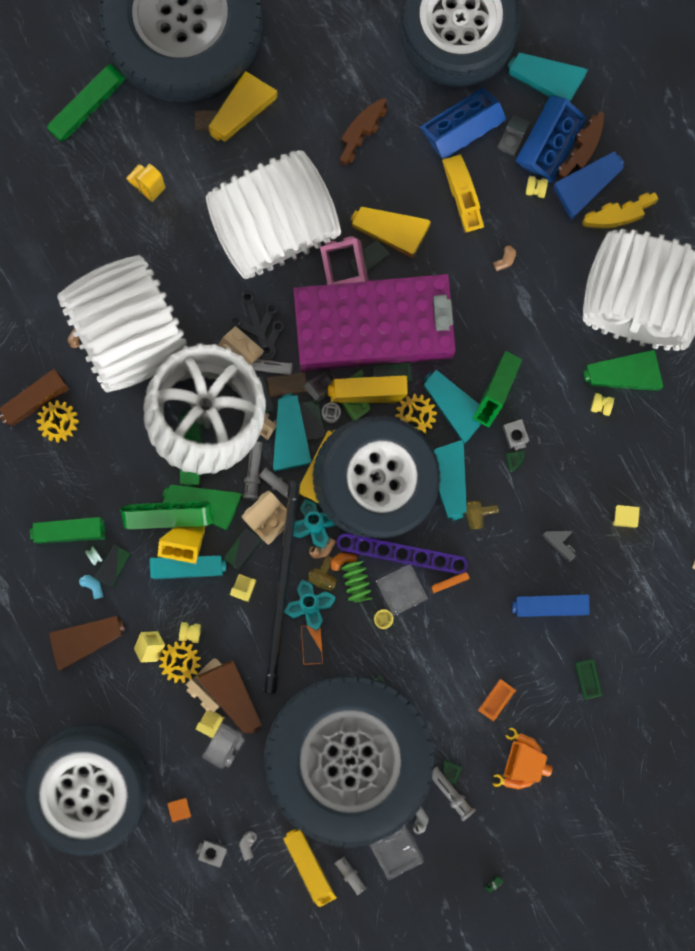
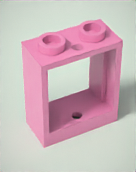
M353 236L346 237L342 242L330 241L325 246L320 247L327 285L368 281L362 245L359 239ZM353 246L359 276L334 282L328 252Z

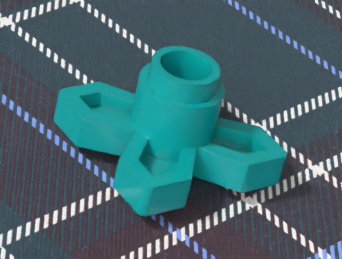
M305 499L300 508L304 520L295 521L293 536L300 539L311 533L313 545L324 549L329 540L324 528L335 526V524L329 520L324 512L319 513L317 511L315 502Z
M301 580L297 587L300 600L289 602L284 613L293 619L306 615L307 626L318 631L323 623L319 610L330 609L336 598L326 591L315 595L313 585L305 580ZM309 603L313 604V606L307 607Z

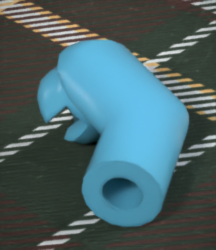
M84 575L79 579V584L82 587L85 586L92 589L94 599L104 597L98 579L90 575Z

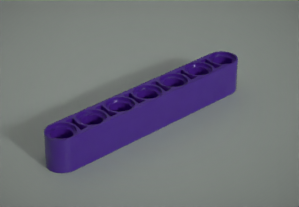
M341 534L337 539L338 548L347 553L457 575L464 573L468 567L467 560L461 556L352 534ZM342 538H349L351 545L343 548L340 545V540ZM363 541L368 542L370 545L369 550L366 552L359 549V544ZM381 545L387 546L389 549L388 554L380 555L378 547ZM399 549L407 551L405 559L397 557L396 553ZM424 553L426 561L424 563L417 562L415 559L416 554ZM443 557L445 565L442 567L436 566L434 563L435 558ZM457 560L462 561L464 564V568L461 571L454 569L453 564Z

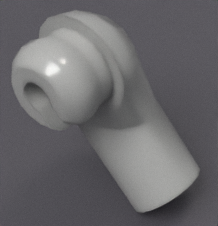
M422 807L416 813V820L413 826V831L416 834L423 833L426 830L429 820Z
M252 831L246 832L239 842L244 861L253 858L251 846L256 841L257 835Z

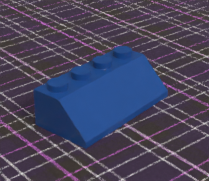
M482 87L420 126V129L435 152L442 159H445L462 147L467 146L476 138L483 136L487 131L499 126L506 120V116L499 101Z
M550 96L516 162L526 171L540 178L548 179L549 183H553L559 172L558 168L565 161L577 138L576 135L582 129L587 118L566 98Z

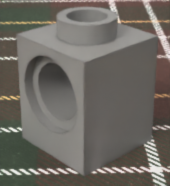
M522 419L503 425L502 428L509 448H515V450L525 448L529 438ZM514 431L520 432L521 440H513L511 433Z
M205 840L204 844L200 843L196 854L199 855L198 860L220 868L228 847ZM214 848L217 853L216 857L209 858L206 855V850Z

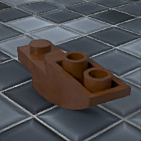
M382 98L367 107L348 127L341 139V144L346 146L340 157L341 165L347 167L349 162H353L356 156L354 152L356 147H360L364 141L365 136L363 134L370 137L372 132H377L380 125L378 120L380 116L384 117L388 110V106H386L387 99Z
M602 111L598 115L594 114L588 121L590 125L586 130L582 128L576 135L578 138L576 145L578 147L570 154L572 158L569 162L564 161L558 168V178L560 180L569 176L574 168L579 171L588 164L602 133L604 113Z

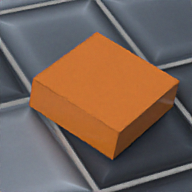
M187 798L167 803L172 822L192 817Z

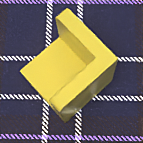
M617 505L613 526L638 527L640 507Z
M239 574L230 595L249 602L257 580Z
M158 631L141 632L134 650L140 662H156L159 660L165 644Z
M212 710L206 711L196 730L214 738L225 717Z

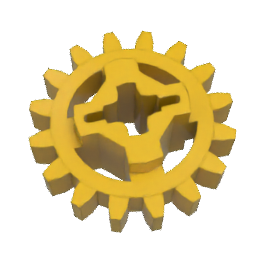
M413 394L412 399L406 396V402L400 401L402 407L396 408L400 414H396L395 418H400V420L406 421L407 424L410 422L416 424L417 427L414 428L426 434L425 428L432 429L430 423L436 422V419L432 418V416L437 415V412L432 411L435 405H429V398L426 401L423 400L424 395L417 398L416 394ZM415 403H421V404H423L424 406H423V407H419V406H416ZM408 406L409 413L403 417V411ZM413 410L416 411V413H421L419 415V420L416 417H411L413 415ZM429 413L428 421L424 423L423 417Z
M56 400L55 405L48 402L49 407L43 406L44 412H38V415L41 417V419L36 420L38 424H41L38 430H44L42 436L46 437L49 435V441H52L54 438L57 443L60 442V438L67 441L66 436L73 437L72 430H78L74 426V424L79 423V420L74 419L78 414L76 412L72 413L74 408L72 406L67 408L66 402H63L62 405H60L58 400ZM57 409L64 410L67 413L60 414ZM50 413L49 420L46 421V417ZM56 416L61 420L60 427L54 424ZM70 422V425H69L68 429L66 430L65 427H66L67 423ZM56 429L59 434H53L48 430Z
M176 641L174 643L175 647L168 644L169 650H162L165 656L159 657V660L163 661V664L159 665V667L165 669L162 675L168 674L167 680H171L173 677L174 683H177L179 679H181L182 683H185V678L193 679L191 674L197 675L198 672L195 668L201 667L200 664H197L201 657L195 656L198 650L192 651L193 645L191 644L185 647V642H182L181 646H179ZM177 649L186 650L188 653L181 655ZM171 655V664L167 665L168 657ZM177 658H186L183 662V667H173L177 663ZM191 659H193V665L190 670L188 668V663ZM181 670L184 675H175L172 672Z

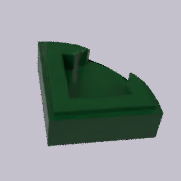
M524 450L505 454L509 473L518 469L522 464L525 456Z
M444 760V775L452 784L456 785L462 766Z
M496 875L484 886V889L491 893L504 881L499 875Z

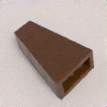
M54 368L0 407V418L5 425L8 423L13 427L70 389Z
M119 616L50 632L49 636L57 670H65L123 636L122 631H125L123 619L120 620Z
M233 660L197 675L199 682L244 734L247 732L252 734L259 730L258 727L262 726Z

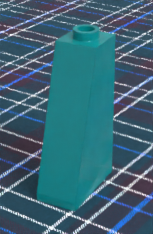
M519 53L516 58L513 56L508 64L511 76L548 97L566 98L569 102L572 100L588 71L585 68Z
M439 371L429 372L423 380L426 382L423 387L458 438L463 440L465 445L481 425V423L472 419L478 403Z
M293 393L284 394L281 399H278L273 462L274 472L311 464L298 396H293Z
M463 440L434 449L441 473L438 493L447 519L452 518L453 521L463 518V514L467 512Z
M198 556L196 563L168 558H150V576L154 580L223 576V572L226 571V560H222V556Z

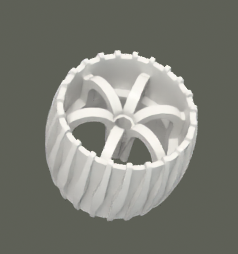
M301 150L290 152V157L283 154L279 161H276L275 158L270 159V164L265 167L262 164H258V170L251 173L246 170L244 171L245 176L239 179L234 176L231 178L232 183L227 185L226 182L221 183L220 190L215 187L212 192L206 195L208 211L217 237L228 258L244 279L255 277V272L258 275L263 274V269L265 268L271 271L273 270V265L277 263L283 266L285 265L284 260L290 257L296 260L297 254L303 251L305 254L310 253L309 248L315 246L318 249L321 247L320 242L324 241L327 244L330 242V237L335 239L341 234L337 212L330 193L311 160Z
M613 230L607 233L597 252L588 277L584 297L583 321L588 326L592 325L594 330L601 328L602 334L613 333V338L618 339L619 336L625 337L628 343L632 339L640 341V346H645V343L653 344L652 348L658 349L659 346H664V350H670L673 347L674 351L688 348L695 336V251L691 250V245H678V240L673 239V242L663 240V235H660L659 239L650 237V232L638 235L637 230H632L630 234L626 230H620L619 233L617 230Z
M140 255L121 259L95 269L73 282L58 294L60 306L66 307L63 310L64 315L69 314L70 319L67 321L69 326L74 325L76 329L73 335L74 337L79 336L82 345L79 347L81 350L85 348L89 356L85 359L87 362L92 361L94 367L91 370L93 373L98 372L97 380L102 382L101 387L105 392L123 389L153 377L159 366L166 363L168 357L187 347L186 340L180 338L183 335V331L181 329L177 330L175 326L179 323L177 318L172 319L170 311L173 310L172 307H167L163 300L166 297L165 293L160 294L157 289L160 283L158 280H152L151 276L154 273L151 269L146 270L148 264Z
M197 344L190 348L185 347L180 352L172 354L168 357L166 363L159 366L148 385L147 395L144 400L145 428L148 431L151 444L156 447L157 453L164 457L171 466H176L186 473L188 471L197 473V475H202L203 473L215 474L220 470H227L236 462L241 461L258 440L265 418L263 387L252 365H249L243 356L232 352L230 348L225 349L218 347L216 344H212V346ZM203 377L216 379L208 393ZM193 378L196 394L185 390L172 389V387L177 382ZM227 384L239 394L241 399L217 397L223 386ZM169 399L186 401L192 407V410L182 421L175 433L168 427L164 418V402ZM226 407L236 408L245 412L244 422L240 431L229 441L218 414L219 409ZM194 421L204 425L206 429L210 428L212 422L218 443L215 445H202L183 438Z

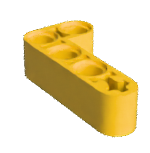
M138 164L126 178L152 202L166 188L161 173L151 164H148L145 168Z

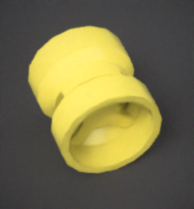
M529 176L526 195L531 196L535 194L540 198H544L548 179L542 178L538 180L535 177Z
M595 393L590 411L595 413L599 411L603 415L610 416L614 398H606L602 394Z
M380 610L375 614L374 623L380 629H387L393 623V615L388 610Z
M181 622L179 641L185 642L189 639L192 643H199L201 624L189 626L188 623Z

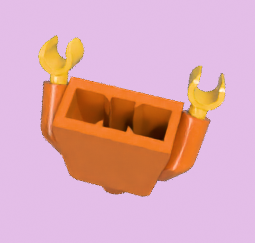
M509 728V730L515 732V735L513 737L506 735L507 739H516L517 742L513 741L504 775L496 774L493 776L499 777L501 782L499 784H492L496 787L503 784L505 787L523 789L531 786L533 782H540L542 775L549 777L552 773V766L545 764L547 756L542 754V748L536 740L522 733L517 734L514 728Z

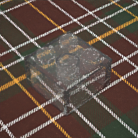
M411 564L376 581L393 616L428 599Z
M221 723L202 758L221 769H224L225 766L230 767L235 758L232 755L235 749L239 750L245 741L242 738L244 734L226 723Z
M407 825L390 837L370 844L388 880L423 863V855Z

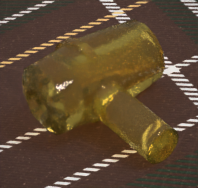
M472 501L466 504V515L471 530L484 528L483 515L499 512L497 505L482 508L479 501Z
M327 556L320 570L316 568L311 570L308 581L316 587L332 591L337 579L327 574L332 557Z

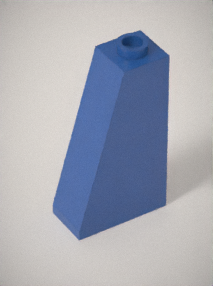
M615 151L554 184L553 189L571 220L576 218L622 172L624 162L620 155H616Z
M589 595L516 597V601H512V611L516 613V617L585 616L590 614Z

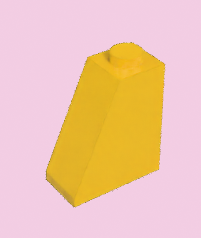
M205 526L173 528L160 538L158 557L196 563L204 538Z

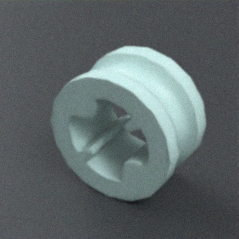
M94 546L91 547L90 551H85L94 566L97 561H102Z

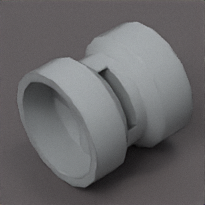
M329 402L322 408V417L327 423H335L341 417V409L336 403Z

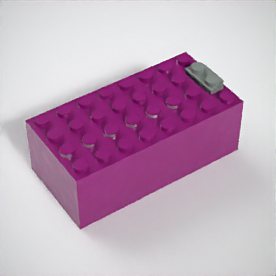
M448 274L294 288L301 372L368 367L403 362L447 360L454 357L455 341Z

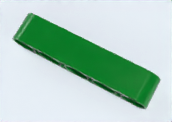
M112 64L106 66L49 123L47 130L60 142L65 141L123 83L125 77Z
M208 501L130 504L120 509L125 529L206 526L213 522L211 506Z

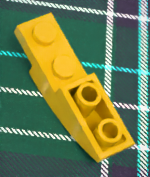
M461 154L442 160L452 196L456 200L464 232L483 228L484 224L479 211L480 204Z
M648 192L640 196L639 200L634 203L632 201L622 205V209L618 202L613 205L608 203L601 207V211L597 213L592 211L586 214L582 224L584 227L610 228L635 222L644 217L643 209L655 204L658 201L656 193L650 195Z

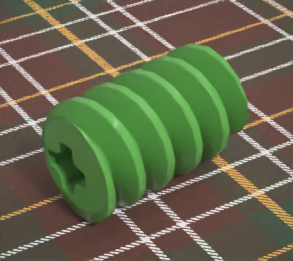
M365 561L347 564L342 567V571H348V573L343 575V578L349 579L345 586H351L347 593L353 594L348 600L354 603L373 599V597L367 596L371 589H365L369 582L363 581L368 575L362 574L366 567L360 566V564Z

